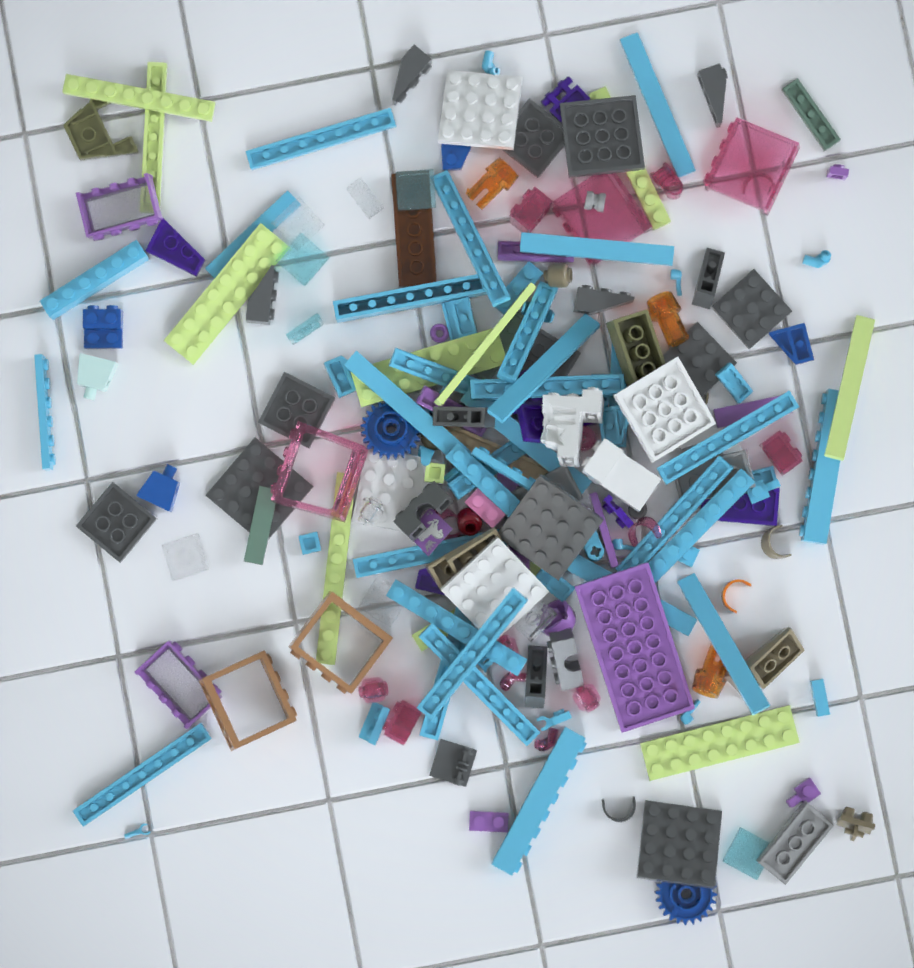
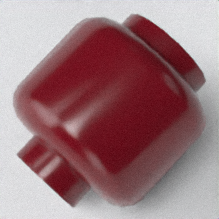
M470 507L460 510L457 514L458 530L463 535L472 536L481 530V517Z

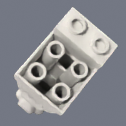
M595 387L582 389V397H579L578 394L560 396V394L554 392L543 395L542 413L544 429L541 435V442L547 448L558 450L557 457L560 466L580 467L583 422L603 423L604 398L602 390Z
M604 438L602 442L598 440L592 449L595 451L591 458L587 456L581 465L584 467L582 472L588 476L587 478L592 483L600 484L604 490H609L613 496L639 512L661 478L625 455L622 449Z

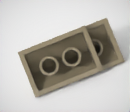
M495 527L425 566L439 589L496 536L502 541Z
M787 627L749 656L745 662L758 685L764 690L805 650L792 629ZM728 673L725 679L738 691Z

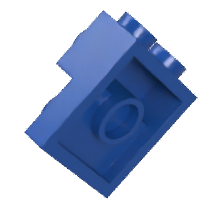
M89 305L87 309H83L84 349H123V310L118 309L116 305H107V309H99L97 305Z

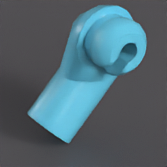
M486 50L482 69L487 74L499 75L500 69L496 68L492 63L494 52Z
M823 250L816 257L805 255L802 264L821 268L830 261L831 253Z

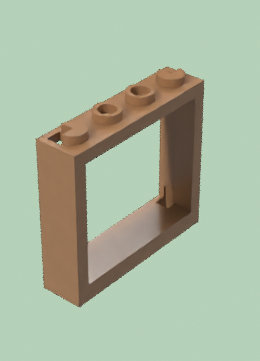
M329 591L288 647L291 649L290 653L294 657L305 659L307 661L305 665L315 671L317 668L321 671V677L330 683L333 680L337 683L336 688L344 694L346 692L352 694L392 641L393 637L335 593ZM331 602L382 640L350 685L298 647Z
M265 650L199 680L230 751L297 721L296 710L293 706H290L287 700L289 699L288 693L285 689H282L279 683L281 678L278 672L273 670L271 665L273 664L272 658L268 653L266 654ZM260 659L287 719L239 741L212 681Z

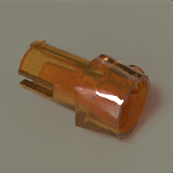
M501 157L485 168L487 172L471 189L468 188L466 191V195L473 201L485 188L488 189L486 195L476 204L481 210L503 189L508 191L519 177Z
M672 292L659 293L646 302L651 321L658 322L668 347L681 345L689 339V335L678 314L681 307Z
M711 643L702 668H697L695 671L692 690L703 696L717 699L727 682L724 678L727 670L721 659L718 662L715 661L717 652Z

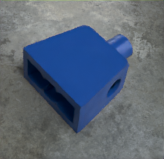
M167 464L162 474L153 471L136 496L172 513L180 482L173 479L177 468Z

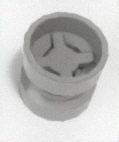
M587 190L584 209L591 210L593 208L597 212L603 213L606 193L595 194L593 191Z

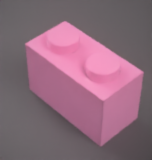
M478 488L464 502L491 529L506 516Z

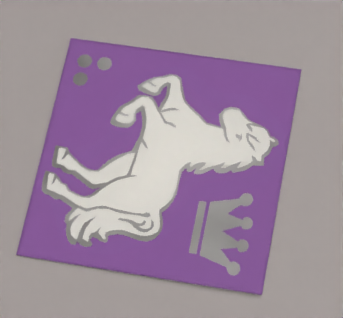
M428 509L421 517V522L427 529L414 541L428 556L453 530L433 509Z

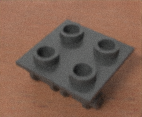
M440 739L429 776L466 787L477 750Z

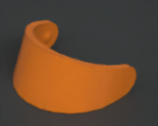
M740 579L728 582L721 592L723 605L736 614L737 611L728 606L725 600V592L734 582H741L750 587L752 586L750 583Z

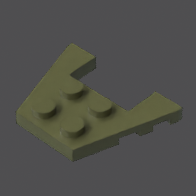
M90 99V102L78 110L63 125L79 160L139 153L132 136L113 144L98 113L99 109L112 103Z

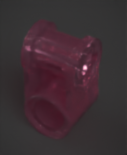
M664 162L660 169L650 173L653 181L669 199L676 200L680 198L683 192V183L668 163ZM675 185L679 188V192L673 193L669 188Z

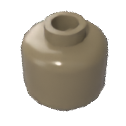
M551 263L548 269L544 270V281H547L550 287L565 288L569 283H572V268H569L566 263Z

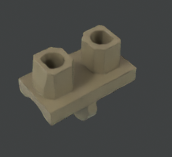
M845 807L841 816L837 819L836 825L845 827L844 833L850 834V841H855L856 837L863 838L864 833L871 834V831L875 830L876 824L873 823V814L862 812L860 819L854 818L855 809Z

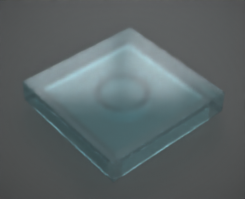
M434 169L395 172L398 211L436 208Z
M300 232L276 262L303 286H306L330 257Z
M316 313L287 333L286 336L290 343L295 345L323 326V321L319 314Z
M740 827L722 861L758 880L764 867L756 859L769 845V842Z

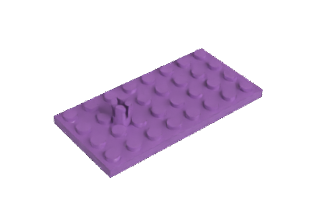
M645 562L575 585L574 588L621 733L695 709L649 563Z

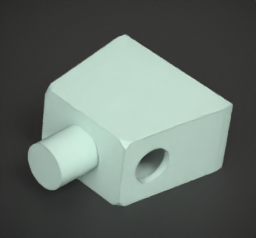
M80 353L77 384L86 387L83 398L94 401L97 390L106 392L118 363Z

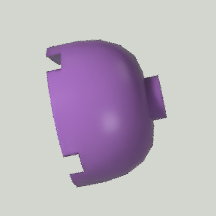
M555 600L549 603L542 610L544 613L542 617L537 619L538 628L548 637L551 632L562 631L568 628L573 630L576 623L575 612L565 600L563 602Z

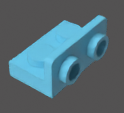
M373 702L359 738L376 745L391 709Z

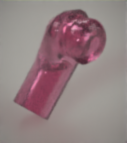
M508 672L500 680L501 689L508 691L515 682H526V673L520 672L516 676Z
M550 727L546 738L535 741V749L543 752L552 748L555 745L559 730Z

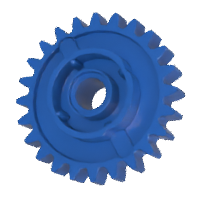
M378 402V407L372 405V412L366 411L368 417L362 418V421L366 424H361V429L364 430L361 432V436L365 437L363 443H369L367 450L373 448V455L380 453V459L386 455L387 460L391 456L397 460L398 455L404 458V452L411 454V447L417 448L415 442H420V438L417 435L422 434L386 402L384 405ZM393 426L396 428V431L389 433L386 431V428Z
M668 882L655 884L660 888L654 891L655 894L659 895L655 901L661 902L658 908L665 909L663 912L664 916L670 914V921L676 918L677 924L683 920L684 925H687L688 920H690L694 925L696 918L701 922L702 915L708 917L707 910L713 911L710 904H716L712 897L717 896V893L713 892L711 888ZM685 888L691 890V895L688 898L681 897V891Z

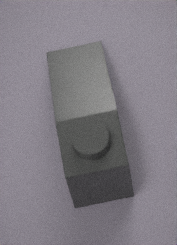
M720 63L702 69L697 73L698 81L717 128L721 126L723 121L726 79L728 78L725 68H721Z
M706 248L692 305L706 309L711 308L725 252Z
M433 406V426L495 428V418L487 413L488 408Z
M528 645L524 707L544 709L548 651L546 646Z

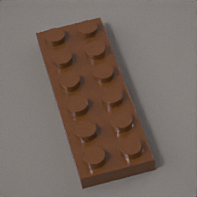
M429 171L391 174L399 288L437 282Z

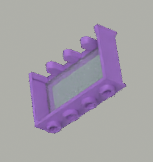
M145 173L142 178L127 179L128 182L121 184L111 183L109 184L110 187L103 189L93 188L91 189L92 192L85 194L77 192L76 197L86 237L93 239V241H99L104 239L105 235L117 236L122 234L123 230L135 231L140 229L141 225L153 226L158 224V221L163 220L153 182V175Z
M168 640L134 673L146 682L147 687L152 689L159 696V700L170 708L171 713L181 720L186 729H189L211 708L199 683V680L206 677L207 674L202 669L198 671L195 668V661L189 655L186 657L181 652L183 649L176 641L172 643V641ZM213 684L219 698L221 699L222 696L220 695V693L222 691L216 684Z

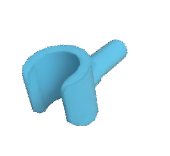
M672 269L670 279L676 280L677 296H682V272Z
M623 539L612 540L614 550L624 549L632 551L635 546L623 545Z
M698 699L694 702L695 709L700 704ZM695 709L684 712L680 716L684 725L694 720L690 714Z
M144 823L139 829L124 834L125 839L139 834L148 835L151 831L147 833L142 832V827L148 824Z

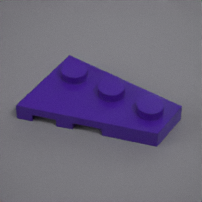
M164 218L160 221L145 250L147 253L195 277L198 276L205 262V259Z

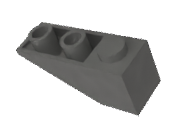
M415 44L401 60L392 98L393 105H396L398 102L402 103L407 97L406 92L410 88L414 89L420 81V76L422 74L426 75L432 68V59Z
M274 265L270 267L248 300L247 323L270 325L271 320H274L275 309H272V303L276 301L277 290H274L275 282L278 283L279 271H276Z
M582 285V287L577 289L573 312L594 315L633 303L635 297L631 296V293L628 292L616 294L612 293L611 289L601 288V290H594L593 286Z

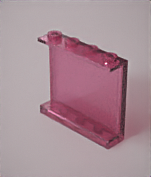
M736 117L735 121L731 122L727 132L729 134L727 138L721 141L719 155H715L712 160L711 172H707L704 177L705 190L711 189L759 209L761 214L768 216L799 152L800 144Z
M616 173L592 175L552 203L554 215L563 220V228L568 234L571 232L573 237L631 242L643 233L649 232L653 227ZM587 190L593 191L595 194L606 193L603 213L597 212L593 208L591 210L584 209ZM585 258L589 265L592 264L594 267L603 261Z

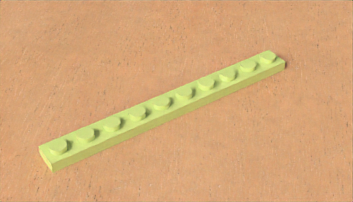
M337 472L323 599L329 591L343 599L356 474ZM332 602L321 615L316 660L319 663L335 665L341 618V609Z

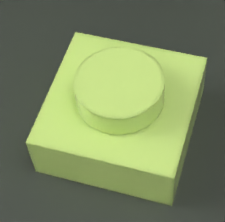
M430 463L427 465L424 482L432 483L435 481L436 483L443 484L446 464Z

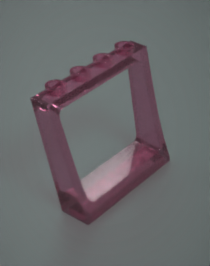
M298 421L296 428H292L290 431L289 439L291 442L289 447L286 446L284 449L283 465L280 464L277 469L279 477L277 483L274 482L272 484L271 493L273 495L271 501L276 504L345 522L369 450L364 445ZM305 433L313 434L352 450L332 509L283 497Z

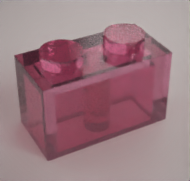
M779 430L759 446L783 476L803 460L801 459V452L796 447L793 448L789 443L791 441L789 436Z

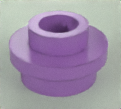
M435 324L430 330V336L433 341L442 343L448 339L449 332L444 324ZM438 330H441L443 332V335L441 337H438L436 335V332Z

